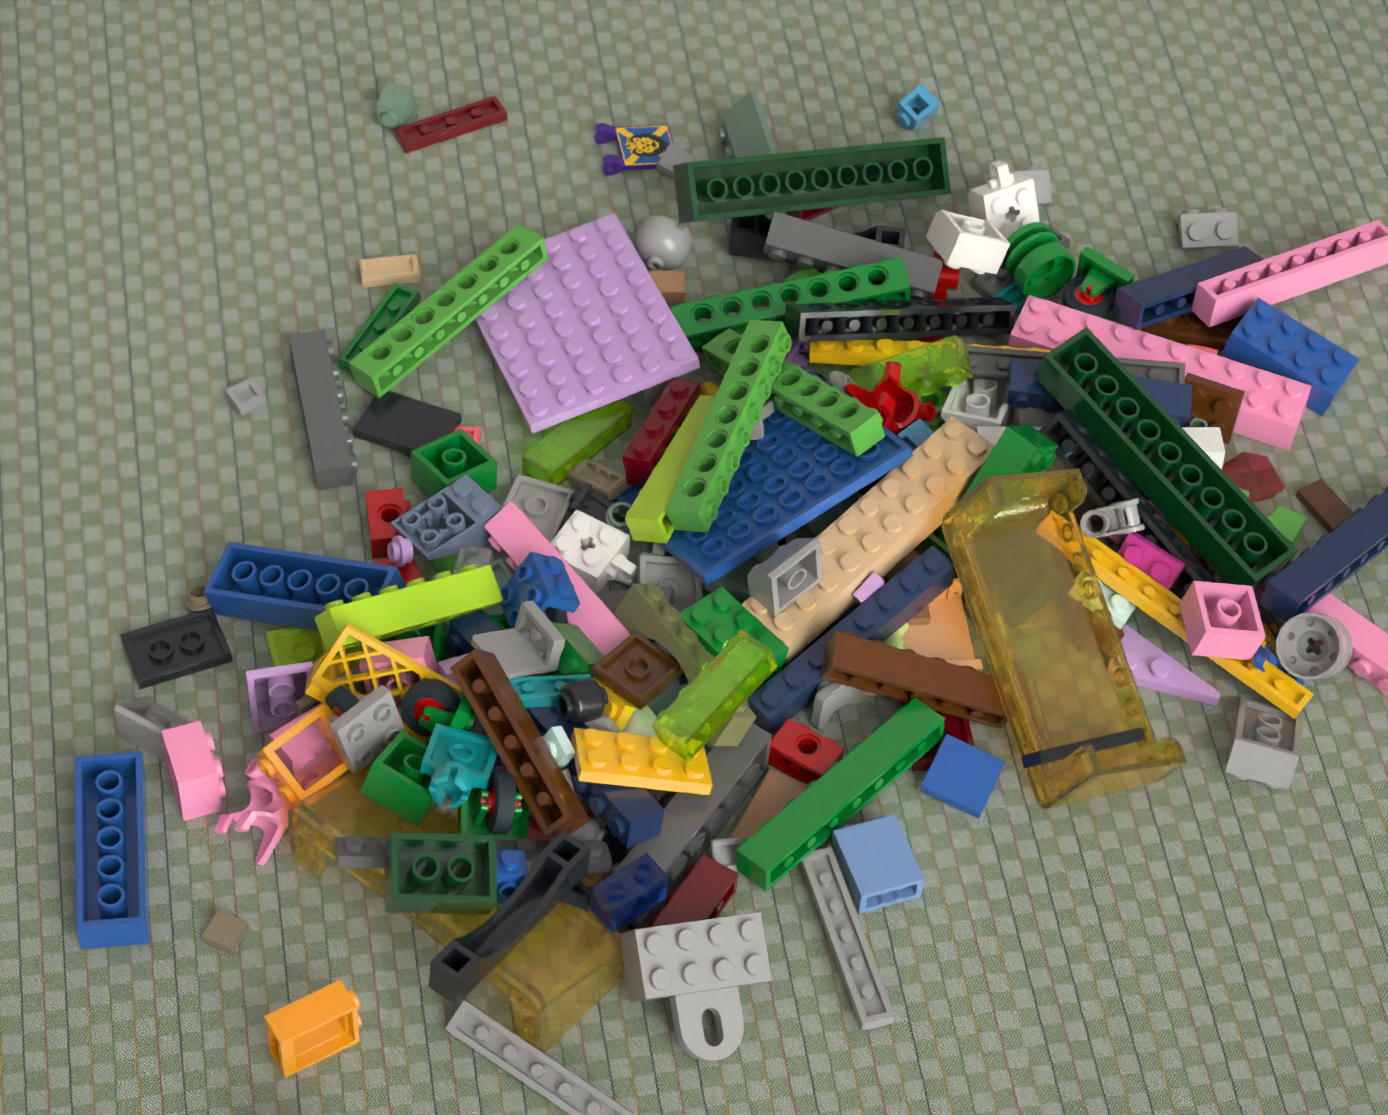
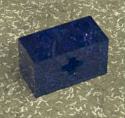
M646 852L591 887V911L613 933L667 898L668 875Z

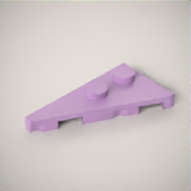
M1124 625L1122 627L1124 637L1116 646L1108 675L1109 679L1217 706L1220 692L1129 626Z

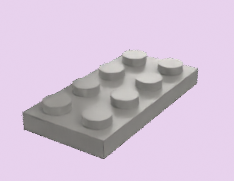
M518 474L502 508L512 501L547 540L551 542L564 525L570 512L569 507L571 504L568 501L575 490ZM490 544L480 550L475 563L480 568L501 557L505 560L509 555L505 550L499 553ZM506 562L513 575L516 571Z

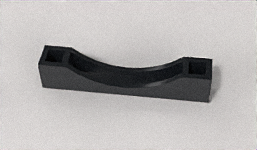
M765 215L732 218L728 255L773 260L768 257V254L762 253L771 219ZM877 225L853 234L904 249L906 228Z
M562 831L541 852L533 867L509 899L486 922L474 931L460 938L453 939L430 962L428 987L457 1006L587 875L591 849Z

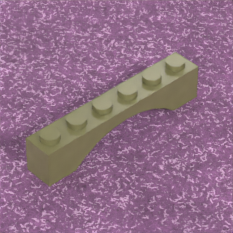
M632 584L614 612L630 634L636 631L642 636L654 639L666 647L676 658L686 675L692 691L696 723L712 745L737 747L757 718L750 709L747 700L733 687L731 679L721 671L714 662V657L704 649L698 641L696 633L688 628L682 620L680 612L672 607L666 599L663 590L654 584Z

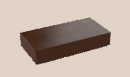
M1322 478L1297 491L1296 497L1329 534L1333 532L1340 521L1344 520L1346 522L1353 514L1350 508Z

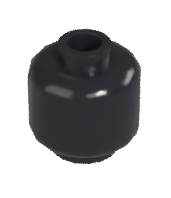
M590 677L563 684L560 693L556 696V707L559 715L573 725L601 718L605 705L608 703V695L605 688Z

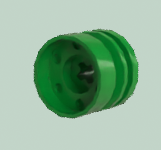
M1032 222L1020 227L1007 238L1010 246L1001 266L1014 279L1017 287L1026 298L1029 295L1041 299L1051 297L1060 291L1075 273L1076 263L1065 246L1060 244L1058 237L1053 234L1047 224Z

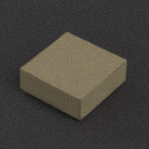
M218 910L202 933V942L232 955L248 932L249 923L222 910Z

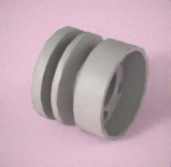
M1301 613L1290 618L1281 627L1276 639V654L1281 665L1293 676L1303 680L1328 679L1339 674L1348 665L1352 655V638L1347 627L1335 617L1322 613ZM1313 640L1323 642V645L1320 647L1322 653L1312 652L1311 649L1315 646Z

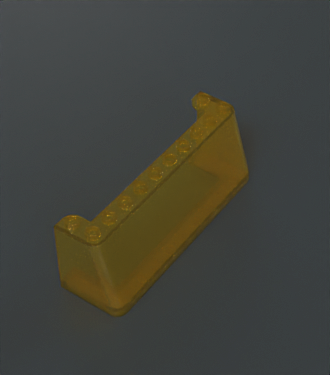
M1080 469L986 477L944 515L942 520L943 535L1020 756L1023 757V755L1135 728L1141 727L1144 730L1146 740L1095 752L1093 744L1084 745L1063 760L1025 768L1035 799L1039 806L1044 809L1060 807L1160 782L1187 763L1184 750L1175 738H1164L1159 742L1155 738V732L1151 727L1144 702L1141 699L1133 672L1124 653L1122 642L1112 620V614L1108 609L1101 584L1098 581L1080 527L1077 524L1073 511L1084 502L1087 495V486Z
M372 762L356 775L351 771L345 773L299 801L288 811L292 860L317 879L326 871L324 852L336 861L334 853L335 836L383 837L389 836L391 832L458 834V813L449 808L444 800L443 805L437 804L418 827L381 804L375 803L371 798L360 793L373 764ZM345 868L385 900L384 869ZM559 902L484 978L485 981L514 1003V1032L546 1053L623 979L624 962L620 936L615 930H608L600 924L589 910H582ZM496 904L489 915L402 914L445 948L453 939L460 938L474 931L486 922L503 904Z

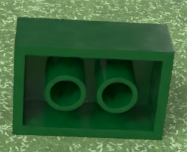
M391 832L384 844L385 912L489 915L497 904L495 835Z

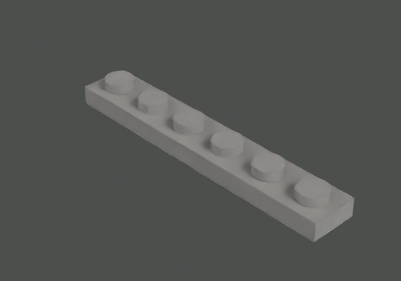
M832 847L815 850L802 860L800 865L861 1031L892 1024L895 1021L893 1008Z
M467 1000L462 1001L445 1028L455 1037L570 1115H635L634 1112Z

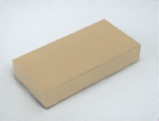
M417 254L359 260L362 288L387 286L394 283L421 282Z

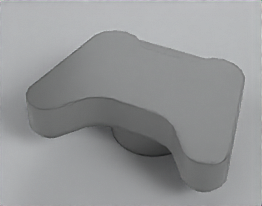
M823 680L814 698L811 723L818 729L824 728L835 711L847 703L856 705L860 701V689Z

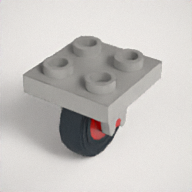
M383 685L366 697L361 694L356 697L346 688L339 686L332 690L325 698L326 704L334 713L329 718L331 722L330 728L347 769L354 775L371 764L401 731L406 732L392 694Z

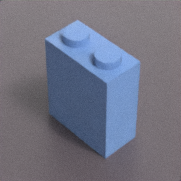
M896 814L886 817L877 816L867 822L856 825L847 824L833 831L831 847L859 914L922 896L924 876Z

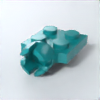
M436 723L420 769V773L431 776L429 792L433 800L442 806L445 797L451 798L449 808H453L467 801L471 789L482 788L486 790L498 752L488 736Z

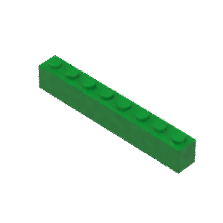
M917 698L912 699L905 706H900L888 721L876 726L867 739L862 743L858 742L855 744L847 756L841 761L834 762L827 773L820 779L813 780L800 796L789 800L783 810L773 819H767L762 824L760 830L753 836L741 841L736 849L737 870L767 892L833 835L834 830L842 827L943 739L945 718Z

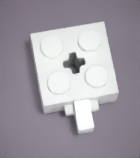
M998 160L989 163L990 180L987 181V184L971 189L968 193L970 214L973 218L991 220L1007 239L1020 227L1032 222H1040L1033 178L1022 173L1014 175L1009 173L1008 165L1005 162Z
M946 210L936 212L926 234V238L932 244L933 250L939 253L947 266L954 269H960V267L969 268L977 274H985V272L997 274L1010 246L1008 240L991 220L973 218Z
M579 510L572 514L550 542L595 593L600 592L609 580H616L630 586L637 578V566L627 560L630 535Z

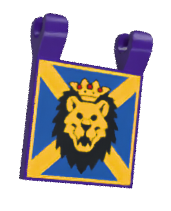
M598 123L595 127L597 132L594 135L596 143L604 144L615 139L620 157L612 154L604 156L605 165H603L602 170L607 176L615 175L623 170L657 169L658 161L670 143H673L668 124L613 127L606 123Z

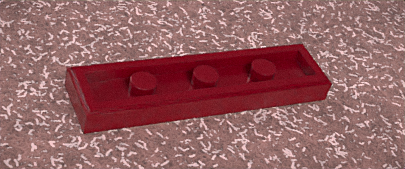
M493 96L395 128L394 137L405 154L507 121L508 113L498 98Z

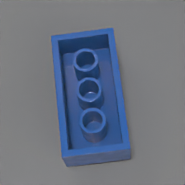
M1259 297L1234 329L1221 353L1227 359L1311 385L1306 407L1320 416H1323L1359 361V358Z

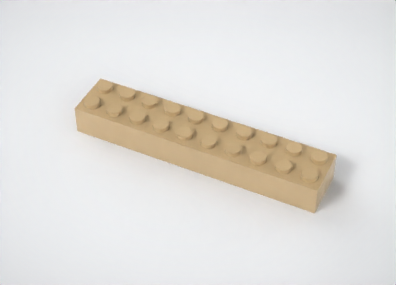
M952 416L912 452L913 456L890 471L816 537L820 541L823 580L776 616L770 613L752 596L742 603L753 616L789 648L784 661L785 664H788L856 602L853 593L872 573L875 572L881 578L884 577L961 507L958 505L993 450L994 444Z

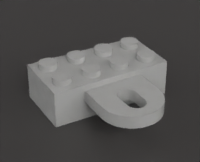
M761 912L635 929L619 934L630 1003L670 997L676 1037L680 1046L688 1055L706 1062L717 1061L730 1056L740 1045L744 1033V1020L738 987L772 981ZM706 1009L710 1010L715 1016L718 1040L714 1046H710L704 1038L702 1013Z

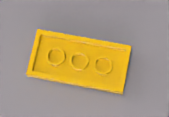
M593 728L573 729L571 741L576 752L574 759L578 781L710 795L713 784L703 742L690 739H670L661 736L635 735L627 732L600 731Z

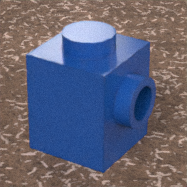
M496 849L497 904H504L528 874L525 851Z

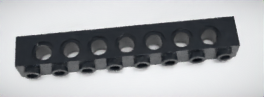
M1001 297L786 304L785 328L790 337L797 342L1011 334L1014 328L1016 305Z
M1070 409L1057 413L1039 430L1040 433L1059 445L1054 453L1100 507L1123 500L1139 499L1137 509L1140 522L1144 524L1145 529L1136 531V533L1186 564L1171 589L1173 594L1183 599L1193 581L1217 583Z

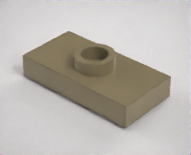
M587 457L565 474L568 483L581 489L588 483L595 492L610 502L631 486L627 483L625 475Z

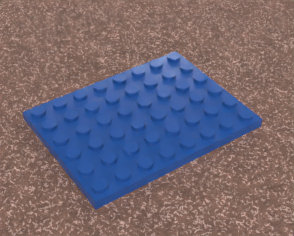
M812 371L807 372V373H809V374H811V375H813V376L816 375V374H815L814 372H812ZM774 408V413L763 420L764 437L758 440H750L749 445L745 447L740 459L739 468L734 472L729 484L728 493L723 497L718 509L717 518L713 520L709 532L674 530L667 543L659 544L707 586L764 549L771 547L774 543L796 531L815 517L823 514L842 500L847 499L861 488L874 482L888 471L898 467L913 456L911 447L882 425L885 437L856 457ZM631 485L613 500L614 503L626 502L632 505L643 487Z

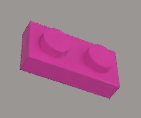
M1136 532L1128 534L1117 553L1128 563L1133 564L1169 591L1173 588L1186 565Z

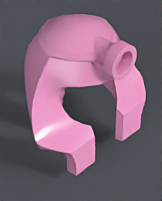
M255 758L248 764L245 770V774L251 778L247 782L250 792L249 804L241 812L220 815L214 832L218 835L226 834L231 823H236L234 829L238 832L248 831L250 825L263 829L264 836L262 837L263 840L261 841L255 862L259 865H265L270 854L273 853V849L276 848V844L279 843V840L294 818L297 809L293 803L289 805L283 800L278 792L280 786L273 777L268 778L261 771L257 763L259 759Z

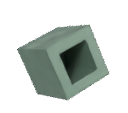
M386 82L376 104L377 125L391 128L407 125L414 109V87Z

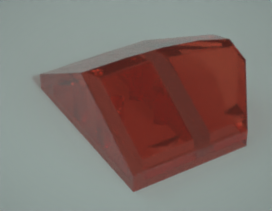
M1242 452L1223 464L1222 471L1239 488L1250 492L1249 499L1252 502L1273 498L1285 488L1267 456Z

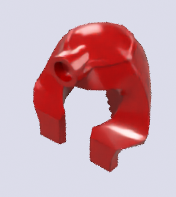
M888 361L885 366V374L872 391L865 390L853 383L847 384L844 390L850 397H855L863 405L876 409L883 419L882 425L897 436V434L918 419L922 421L934 420L936 410L930 402L921 404L917 394L903 386L900 380L902 365L898 362Z

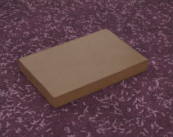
M770 768L730 838L744 836L745 839L753 836L760 830L762 824L767 819H773L780 813L789 800L800 796L806 790L808 784Z

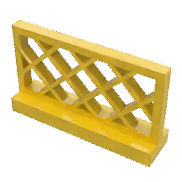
M347 622L317 669H314L308 677L305 693L324 704L326 696L339 686L346 688L357 697L361 693L356 691L354 682L372 679L374 689H377L379 687L377 677L395 674L398 688L390 689L392 696L400 695L403 701L405 693L412 685L403 687L400 673L411 670L419 674L420 680L435 679L445 682L458 695H460L462 689L459 685ZM348 635L361 641L364 651L346 654L343 643ZM339 650L341 655L335 656ZM386 655L391 659L392 667L375 670L371 656ZM366 658L370 672L352 675L348 661ZM343 662L346 676L334 679L324 672L329 665ZM399 709L398 713L406 733L427 745L430 738L421 736L411 730L403 720L401 709Z

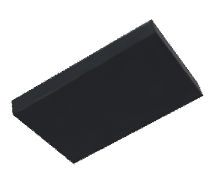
M388 391L381 398L374 397L352 430L353 436L411 455V451L454 432L462 422V416L460 413Z
M212 607L120 634L121 643L139 689L233 661L231 651Z

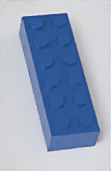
M228 542L203 593L216 615L319 631L314 617L325 611L324 605L341 599L344 604L352 602L351 599L366 592H370L373 597L380 595L379 591L386 587L397 585L398 589L406 588V585L398 568L395 566Z
M142 751L75 756L76 929L80 948L91 949L150 944L147 799Z

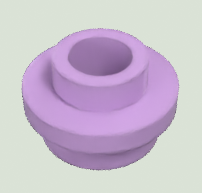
M401 535L394 536L387 547L388 558L391 562H394L396 567H404L406 563H411L413 560L412 542L409 538H403Z

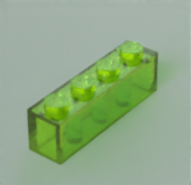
M956 335L846 371V374L851 377L855 385L872 391L885 374L886 362H898L902 365L900 380L903 386L922 396L933 394L936 392V389L944 386L960 385L965 379L973 377L967 343Z
M619 399L566 420L555 429H550L542 440L534 446H529L523 453L522 475L560 486L567 480L565 475L586 457L593 459L632 427V406Z
M742 629L734 638H730L724 644L722 651L712 661L703 666L700 674L694 681L680 691L678 698L667 709L659 713L656 721L652 724L659 741L689 762L775 670L777 664L771 649Z

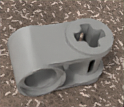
M1139 499L1123 500L1086 512L1080 521L1082 532L1090 538H1099L1144 530L1145 526L1140 522L1137 509ZM1093 515H1098L1103 519L1104 527L1102 530H1097L1092 526L1091 519Z

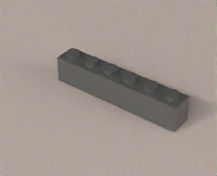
M775 211L762 252L768 254V257L773 260L784 261L786 259L796 262V265L801 268L813 269L814 267L824 270V272L828 270L839 271L849 269L856 264H872L884 258L895 259L902 257L911 287L912 300L932 299L943 265V260ZM874 281L871 284L880 285L882 282Z
M325 330L289 334L290 355L316 489L322 490L353 485V472H358L356 455L349 453V449H353L351 431H345L344 426H348V416L346 408H340V404L344 403L342 386H336L335 381H339L337 363L331 364L330 360L335 359L333 342L326 340Z

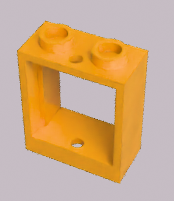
M326 702L256 754L259 759L257 763L261 771L268 778L273 777L280 786L278 792L283 800L289 805L293 803L296 809L349 770L345 765L330 728L331 722L329 718L334 713ZM314 723L343 763L304 791L274 751Z
M341 979L264 1016L268 1050L284 1078L360 1042L359 1027L362 1026V1022L357 1012L361 1008L360 1002L352 989L347 991Z

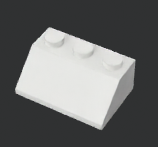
M957 377L941 411V417L947 422L953 416L976 432L977 426H1009L1015 407L1011 404H1004L1006 381Z

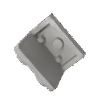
M532 600L522 602L515 628L473 635L471 644L475 649L494 653L507 677L511 679L557 671L566 639Z

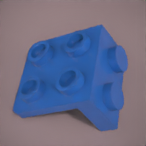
M531 551L500 591L503 598L500 605L510 629L515 628L522 602L533 600L542 612L547 607H552L574 613L581 604L562 560L555 556H546Z

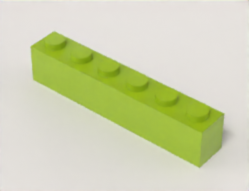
M700 395L693 407L689 410L684 422L678 428L671 443L665 449L660 461L652 470L650 477L640 490L636 500L627 511L625 521L634 541L667 543L675 529L664 509L715 396Z
M475 563L459 569L458 574L452 575L449 570L434 575L432 581L425 582L424 578H419L406 583V588L398 589L397 585H392L380 590V595L372 597L370 592H366L351 599L352 602L344 604L341 599L324 605L325 611L314 617L326 652L329 651L347 622L376 639L382 640L450 621L482 609L486 611L501 603L503 598L491 565L478 568ZM348 635L343 643L344 649L361 646L362 642Z

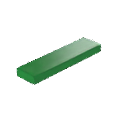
M394 283L337 360L338 368L352 373L348 362L410 313L421 300V293Z

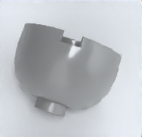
M649 216L645 219L644 223L640 222L634 238V248L643 263L650 270L670 271L676 269L685 262L693 246V236L686 227L682 231L675 227L677 222L661 216Z

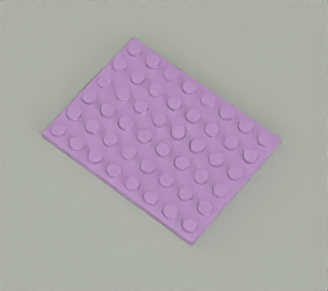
M615 213L545 239L544 243L548 259L474 320L532 434L700 368L699 358Z

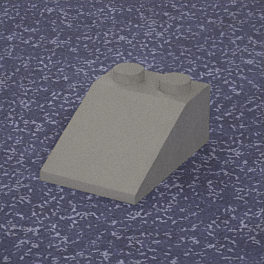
M1241 696L1227 754L1225 772L1230 773L1237 779H1251L1262 782L1269 788L1289 790L1300 755L1303 713H1299L1293 719L1277 706Z

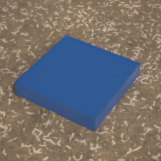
M946 734L919 791L979 819L1006 761Z

